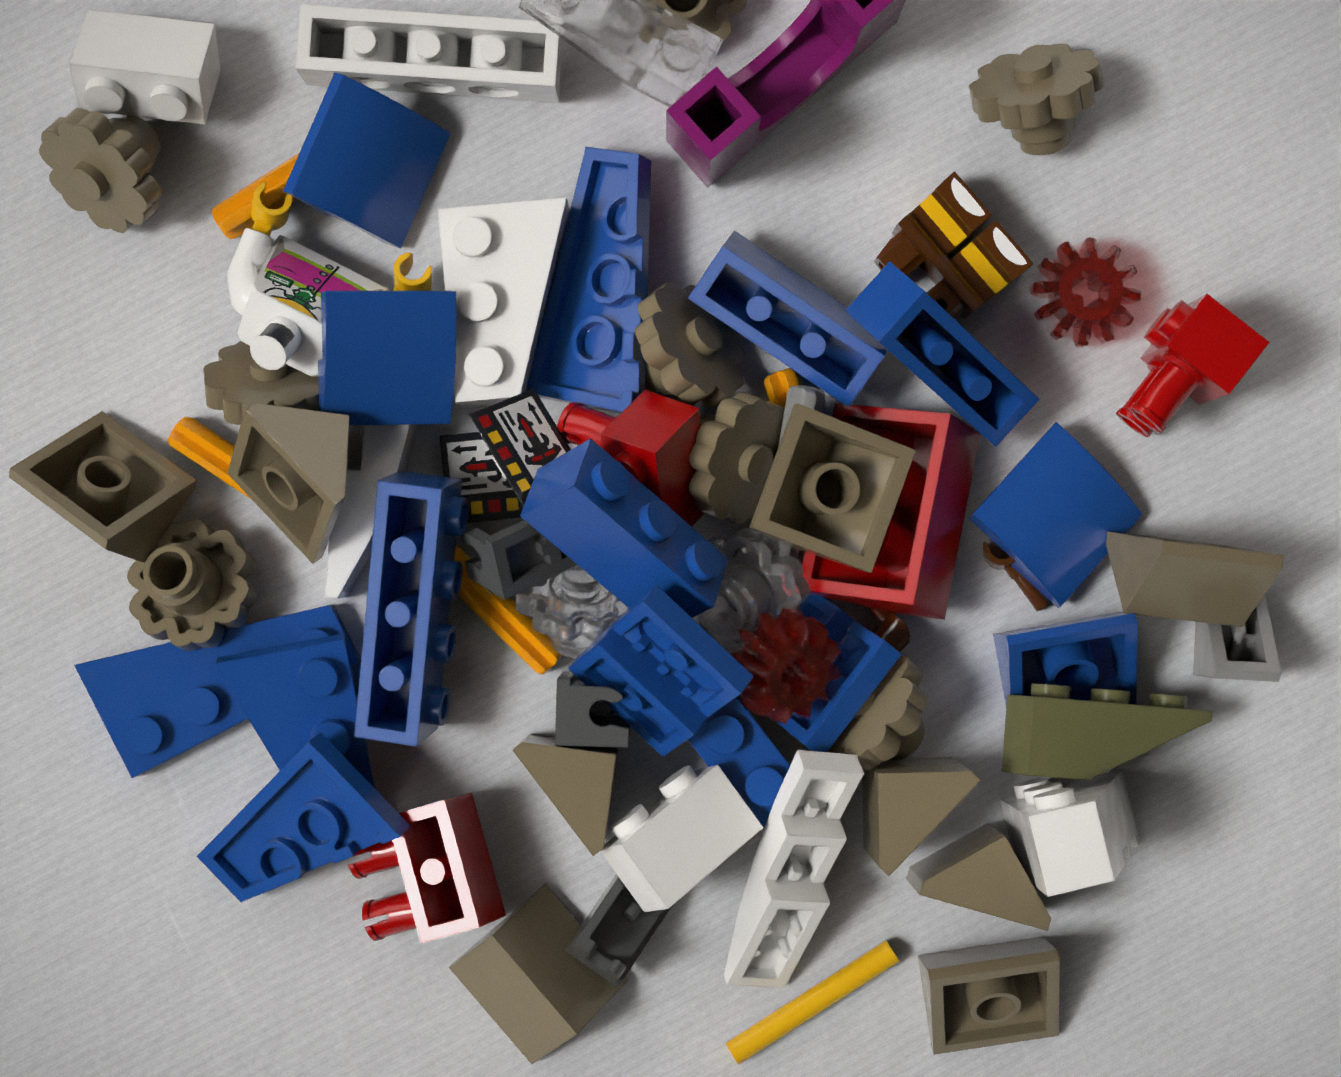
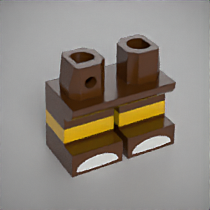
M955 171L896 225L892 232L894 237L889 240L874 260L880 270L890 261L906 276L920 266L935 283V286L926 293L954 319L960 314L966 319L1033 265V262L997 220L953 258L949 259L947 257L980 229L992 216Z

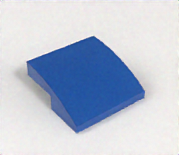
M334 72L283 192L328 216L347 222L385 244L401 249L451 133L389 97L343 74Z
M456 291L321 292L322 359L318 360L319 411L349 415V426L450 424L456 365Z
M1055 422L968 519L1015 560L1011 566L1059 608L1108 554L1106 547L1107 531L1127 533L1143 514L1103 466L1074 437Z
M655 585L614 621L568 667L586 686H608L619 691L623 696L621 701L614 703L602 701L662 757L694 736L710 715L739 696L754 677L658 585Z
M807 593L748 671L754 677L741 695L810 750L828 752L902 654L824 597Z

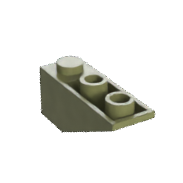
M1031 683V696L1007 695L1002 772L1027 776L1090 780L1211 722L1212 711L1188 709V696L1149 693V706L1129 704L1130 691L1091 688L1090 701L1070 699L1071 686Z

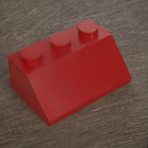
M835 403L833 418L912 448L916 452L872 573L805 552L798 590L877 610L945 620L980 433L951 413L850 405L847 407L844 404Z

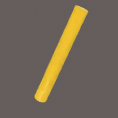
M885 940L727 1041L726 1046L735 1061L740 1065L900 961Z

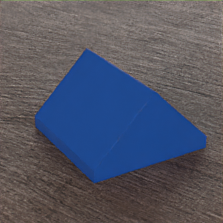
M1116 612L993 634L1005 704L1007 703V695L1031 696V683L1071 686L1070 699L1090 701L1091 688L1130 691L1129 704L1136 705L1138 621L1135 613L1124 614Z

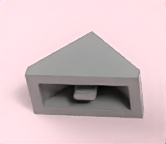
M1266 593L1242 627L1196 622L1193 675L1217 679L1279 682L1282 672Z

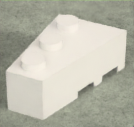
M567 197L438 209L445 291H456L457 321L454 396L455 403L461 408L491 406L526 392L556 270L560 246L570 213Z
M1122 769L1100 774L1090 780H1075L1063 784L1062 782L1052 783L1051 777L1032 779L1015 784V795L1000 799L1011 847L1032 885L1047 897L1115 881L1125 866L1124 859L1130 858L1133 854L1132 848L1138 847L1140 844Z

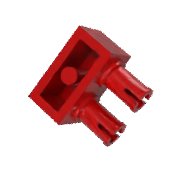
M1208 294L1199 297L1189 304L1180 300L1172 310L1166 308L1145 333L1143 338L1149 341L1151 345L1140 359L1147 364L1150 372L1125 405L1119 408L1116 415L1128 427L1144 437H1150L1153 430L1163 433L1168 422L1188 397L1201 405L1229 395L1270 342Z
M644 390L617 417L585 407L578 402H571L565 407L559 418L557 428L567 443L580 445L592 439L691 527L703 516L704 513L697 509L695 499L691 497L688 489L692 476L697 471L690 465L689 455L693 445L696 443L697 433L701 426L699 408Z
M472 792L399 813L411 827L399 838L384 844L379 842L358 851L354 855L370 852L371 858L348 864L349 870L357 879L366 878L368 875L400 866L406 891L377 900H367L363 903V921L382 915H388L389 919L365 927L367 934L373 941L383 940L391 935L417 929L420 943L476 929L506 916Z

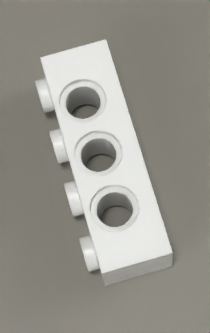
M300 4L296 70L305 83L311 86L328 87L334 72L373 90L559 102L563 36L560 22Z

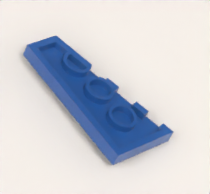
M585 147L526 391L534 388L540 398L569 404L571 402H578L585 407L621 414L645 390L646 362L641 353V345L635 335V327L643 322L638 312V303L648 296L651 160L638 153Z
M327 605L246 624L239 628L225 629L222 641L213 648L200 647L194 651H184L169 642L74 666L131 778H134L248 720V717L215 664L217 657L344 633L351 666L361 662V657L334 605Z

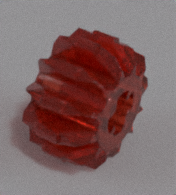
M1086 238L1082 242L1079 254L1073 245L1069 242H1064L1057 247L1059 262L1044 258L1039 263V271L1049 281H1040L1032 284L1030 294L1038 298H1049V303L1036 310L1034 316L1038 321L1045 320L1053 314L1059 321L1051 330L1050 336L1059 340L1069 331L1070 327H1073L1075 347L1083 348L1087 346L1092 331L1096 338L1102 344H1105L1114 339L1112 323L1125 328L1133 322V316L1121 304H1134L1141 300V291L1135 288L1123 287V282L1136 275L1137 269L1134 265H1127L1117 271L1113 264L1120 256L1121 249L1119 247L1111 246L1101 258H1098V244L1095 238ZM1084 279L1087 280L1088 290L1098 292V298L1088 304L1087 307L1083 306V296L1072 293V288Z
M783 608L777 618L769 613H759L758 630L754 633L750 630H738L745 644L743 649L730 654L754 676L740 694L742 696L741 699L744 700V705L756 715H767L775 722L786 724L793 713L799 717L810 719L811 703L815 699L830 701L827 690L824 688L827 682L842 677L838 667L832 664L841 653V650L837 647L836 642L828 637L829 632L825 630V625L813 617L808 618L793 609Z

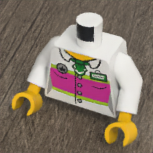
M263 182L254 191L250 212L254 225L252 229L245 228L227 273L232 308L242 316L237 335L242 342L250 345L252 358L262 368L278 370L287 364L309 376L318 377V360L322 359L321 292L388 291V288L281 234L276 240L271 238L272 230H278L288 221L292 196L286 195L284 205L281 208L268 209L262 204L267 182ZM410 252L402 254L394 263L393 291H431L432 266H428L424 275L419 279H407L405 276L408 275L413 265V254Z

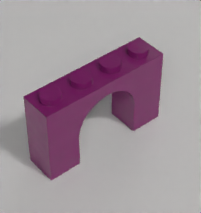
M811 0L796 20L749 64L729 78L716 66L666 110L667 143L704 185L709 188L895 25L906 0Z

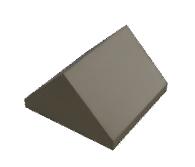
M254 403L245 409L227 474L309 561L314 564L324 555L345 499L349 415Z
M794 404L749 528L791 548L872 573L916 450L801 404Z
M103 411L12 466L9 471L10 479L104 549L142 563L193 493L197 482L194 477Z
M1107 531L1106 547L1124 614L1135 613V615L1242 627L1283 568L1284 555L1225 545Z
M530 734L512 751L592 856H594L604 848L607 837L619 747L555 745V737Z
M951 757L889 759L882 761L872 770L862 768L864 772L862 777L864 850L879 868L890 876L981 780L971 770Z
M988 823L909 867L906 879L921 896L1045 931L1049 929L1051 917L1007 838Z
M546 883L449 967L531 1064L576 1036L628 981V978L625 976L619 987H615L564 951L581 927V923Z
M1044 937L918 955L933 1055L1059 1036L1060 958L1057 949Z

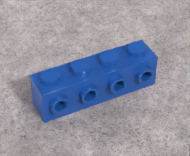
M398 471L377 482L354 737L417 747L434 733L438 726H443L446 722L450 706L449 688L442 687L444 663H450L456 644L455 625L448 624L450 600L457 599L462 583V563L454 561L457 536L461 537L464 534L469 513L468 499L461 497L462 479Z

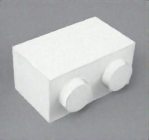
M87 9L69 62L78 108L104 114H119L204 125L221 71L215 24Z
M690 765L681 768L658 787L663 796L647 810L640 804L626 812L611 825L610 828L615 836L605 843L604 848L600 852L644 912L669 909L763 829V826L718 765L695 771Z

